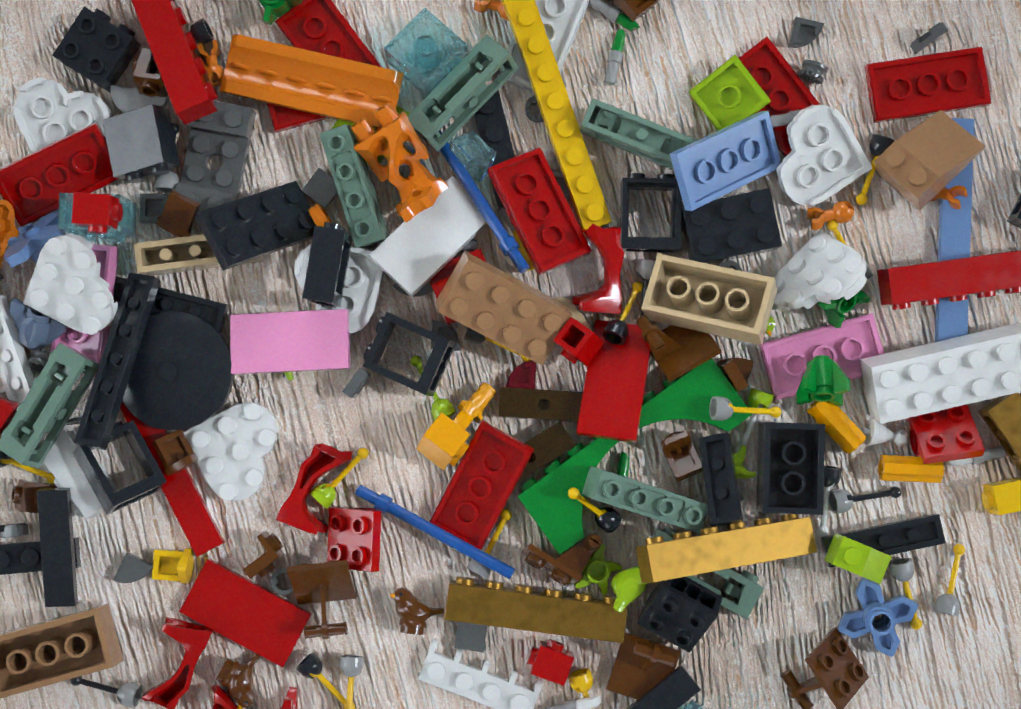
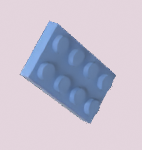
M760 111L670 153L685 210L693 211L777 170L778 165L781 163L769 111Z

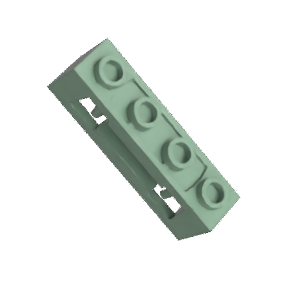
M486 35L459 64L454 66L452 71L432 89L431 93L407 117L415 132L438 152L519 67L510 52ZM496 71L501 72L489 86L485 84L486 81L492 79L491 76ZM452 117L454 119V122L442 134H440L438 131L445 124L448 125L450 122L449 119Z
M594 98L590 102L580 128L581 133L671 170H674L670 153L698 141Z
M345 124L319 133L355 248H365L383 242L390 234L367 162L354 149L357 139L351 129L352 126Z
M59 343L50 353L48 362L40 375L33 381L32 388L26 398L19 404L12 421L3 430L0 439V450L22 465L39 469L94 379L99 363L78 350ZM82 372L85 373L76 390H72ZM48 432V436L38 450L36 448L38 443L43 438L44 433Z
M590 466L582 491L583 495L593 500L700 533V529L703 528L709 510L708 504L594 466Z
M667 526L664 527L663 531L656 527L650 538L663 536L664 542L673 540V534L678 532ZM731 568L713 571L727 580L731 577L740 582L737 587L726 580L721 589L734 597L732 601L721 595V591L717 587L695 575L686 576L722 596L721 605L745 619H748L764 587L757 583L759 577L744 569L741 574Z

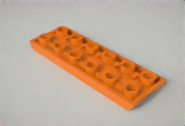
M233 34L220 92L351 123H356L366 117L371 126L377 128L382 124L374 112L387 102L396 110L404 74L396 70L240 34Z

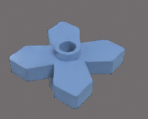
M57 209L41 217L36 223L17 228L19 235L8 240L7 244L10 247L5 251L4 255L11 268L27 261L30 257L36 264L45 243L53 237L65 235L61 229L65 224V217L61 211Z
M862 577L855 593L863 609L844 612L837 628L839 632L853 639L870 632L875 649L892 657L900 644L894 628L897 623L911 621L918 608V604L901 594L884 602L881 586L874 581ZM882 614L880 619H873L876 615Z

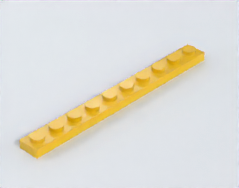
M502 0L581 229H589L592 223L599 227L610 224L612 220L535 0Z

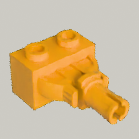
M483 382L469 400L461 401L458 409L461 411L454 420H451L441 412L423 435L416 450L443 471L448 464L454 467L469 447L465 442L471 434L466 429L473 420L476 423L481 422L483 419L482 411L495 395V389L488 383Z

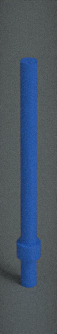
M447 142L440 149L441 153L500 242L498 246L504 256H509L520 274L526 272L530 267L518 250L519 244L513 236H509L455 151Z
M363 485L357 488L355 495L373 504L374 509L381 511V513L385 514L388 512L508 579H511L514 574L515 568L394 503L393 498L384 493L378 494Z

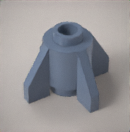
M13 298L11 300L9 310L19 334L18 339L27 348L39 349L46 347L66 332V325L31 307L27 308V305L23 304V301Z

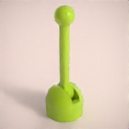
M414 355L410 362L422 375L424 370L421 365L422 359L420 356ZM435 391L434 396H432L434 402L431 407V414L434 420L437 419L441 412L447 417L454 415L457 411L453 404L447 399L439 398Z

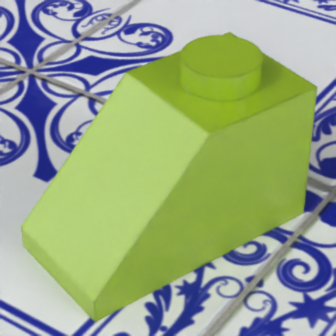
M835 533L824 561L881 584L892 556Z

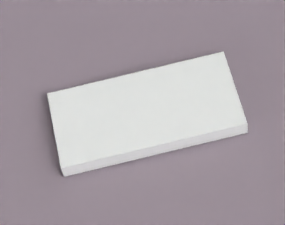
M535 0L560 73L590 0ZM513 35L507 51L510 52L519 69L507 82L533 92ZM498 71L496 77H498L501 74V72Z
M453 176L446 181L448 188L438 196L433 206L421 211L407 223L404 221L369 255L370 259L411 297L487 225V222L463 185Z

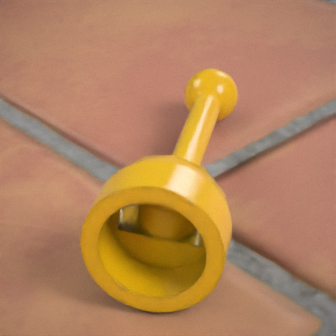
M582 668L571 672L568 675L571 687L574 691L582 693L584 698H588V691L593 685V676L590 668Z

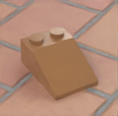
M940 110L895 140L874 163L877 174L917 209L921 210L985 149V145Z

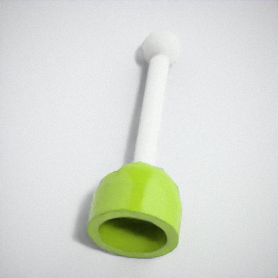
M751 388L748 403L751 408L768 409L774 395ZM758 414L751 415L741 445L747 446Z

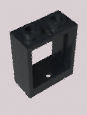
M630 173L628 178H622L620 183V243L624 252L678 253L681 250L682 197L674 174H658L657 178H645L643 173ZM629 190L671 191L670 238L628 237Z
M324 222V227L315 225L302 296L303 299L311 303L341 308L353 240L346 232V229L342 228V225Z
M386 312L385 317H381L377 323L375 330L377 335L373 344H369L365 350L363 367L424 395L434 396L457 342ZM396 324L436 342L418 382L378 364Z
M133 420L125 424L122 421L116 422L109 443L125 436L148 478L114 493L91 451L96 448L77 445L73 452L106 515L160 491L167 482Z

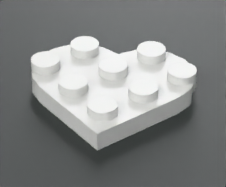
M41 77L29 80L19 88L20 93L16 98V105H13V111L31 153L95 122L98 123L105 135L102 120L112 117L111 109L103 99L93 93H85L83 91L69 93L60 83Z
M818 104L802 109L794 117L793 121L788 124L787 134L792 151L778 165L776 173L781 191L789 200L800 205H816L871 170L872 166L844 116L837 109Z
M819 230L774 277L777 286L774 303L780 311L792 313V309L804 306L807 310L819 301L831 304V300H837L841 297L848 300L865 285L867 281L865 273L868 265L856 250Z
M70 233L53 237L45 243L39 254L23 304L75 331L94 335L110 325L115 318L118 307L117 301L114 303L113 295L108 289L111 286L99 276L101 264L100 262L97 263L96 255L91 249L93 245L82 236Z
M312 244L301 250L295 261L294 275L303 290ZM351 246L341 308L316 304V310L348 309L349 334L363 331L370 323L375 313L384 271L370 259L369 255L373 251L355 248L354 246Z
M245 402L235 405L183 433L194 454L197 455L199 459L197 463L212 490L225 501H239L252 497L261 489L267 469L263 457L273 450V446L277 441L279 427L276 417L268 408L258 403Z

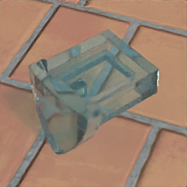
M475 131L450 140L449 150L464 165L467 173L477 182H481L488 174V168L493 165L496 151L490 148Z

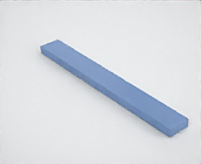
M951 118L974 136V119ZM973 160L945 186V188L949 189L958 185L966 187L967 197H954V199H959L961 209H954L947 200L939 198L937 261L970 257ZM967 294L968 300L949 302V297L939 298V304H936L935 342L968 334L969 294Z

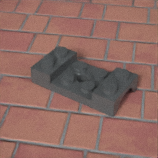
M214 101L218 111L189 123L188 126L191 127L181 181L176 184L175 191L201 203L197 214L239 199L256 112L252 108ZM215 155L221 156L223 160L221 168L210 170L208 167L209 159Z

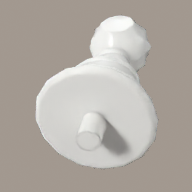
M874 418L869 420L867 428H862L861 430L863 434H866L865 444L868 447L894 440V443L898 446H904L909 441V435L906 431L902 430L895 433L878 423Z

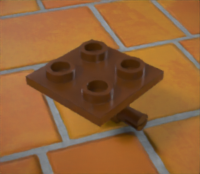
M641 316L636 321V324L642 330L643 339L649 344L652 357L669 382L722 353L709 333L674 325L660 330L656 325L650 323L647 316Z
M589 534L557 559H554L532 544L524 547L521 553L526 556L525 562L538 570L544 567L552 572L549 576L550 578L565 586V584H573L581 580V572L593 552L600 548L602 540L596 534Z
M332 560L325 563H302L297 566H287V573L298 605L321 602L322 623L321 625L304 626L305 639L322 637L325 640L330 639V636L347 635V622L329 624L330 601L357 599L348 561Z
M837 627L832 628L805 658L815 677L799 683L791 669L784 671L780 675L789 688L788 694L791 698L796 699L802 709H811L814 706L805 692L822 687L836 709H844L869 678L864 667L860 664Z
M624 632L623 643H620L606 689L636 700L639 699L676 668L681 651Z

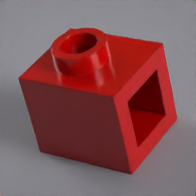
M73 192L71 223L79 227L88 228V232L107 234V229H118V222L122 220L123 207L119 203L120 199L111 194Z
M570 317L553 340L563 349L560 353L563 357L574 365L577 361H580L585 366L590 363L604 344L593 331L573 317Z
M548 639L547 643L540 641L537 648L532 646L528 656L527 664L531 665L530 674L565 686L574 660V654L571 651L565 650V645L552 639Z

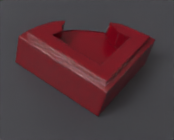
M527 361L517 366L508 377L506 387L535 389L537 363Z

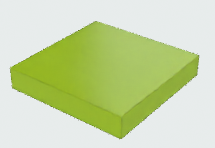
M733 55L689 91V94L718 131L756 114L771 102L770 98L736 55Z

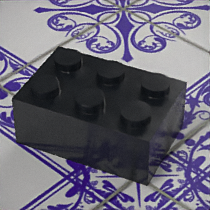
M770 188L719 198L693 211L685 210L684 206H682L681 227L689 260L712 264L774 251L782 246Z
M758 422L757 511L762 513L823 515L825 424Z

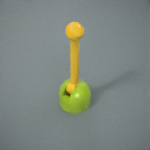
M364 447L358 449L357 456L331 484L321 483L310 494L327 509L336 498L335 487L361 459L368 457L369 451Z

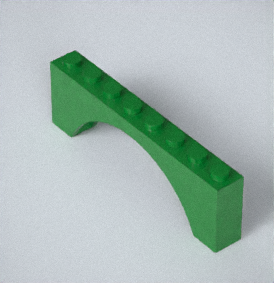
M710 359L671 382L666 379L662 383L665 388L657 394L652 390L644 395L639 429L660 421L688 419L704 422L729 432L752 414L733 412L732 416L727 420H711L709 405L713 396L728 398L735 407H747V405L714 360ZM592 437L593 440L585 446L580 442L567 452L570 457L565 461L559 463L558 460H555L543 469L545 472L543 477L537 481L532 477L519 487L522 492L518 494V498L559 555L584 538L582 527L583 504L577 499H570L568 497V490L575 487L579 490L580 495L584 497L585 495L582 494L590 466L597 467L605 454L619 440Z

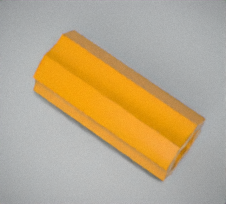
M815 401L806 410L818 424H825V432L846 454L856 450L867 438L838 406L829 401Z
M880 455L877 472L880 481L941 483L944 476L943 462L923 465L920 456Z

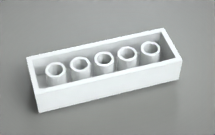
M1021 322L860 359L869 415L878 423L884 424L1021 392Z

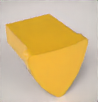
M185 548L184 551L155 549L152 579L180 581L182 584H190L194 567L193 549Z

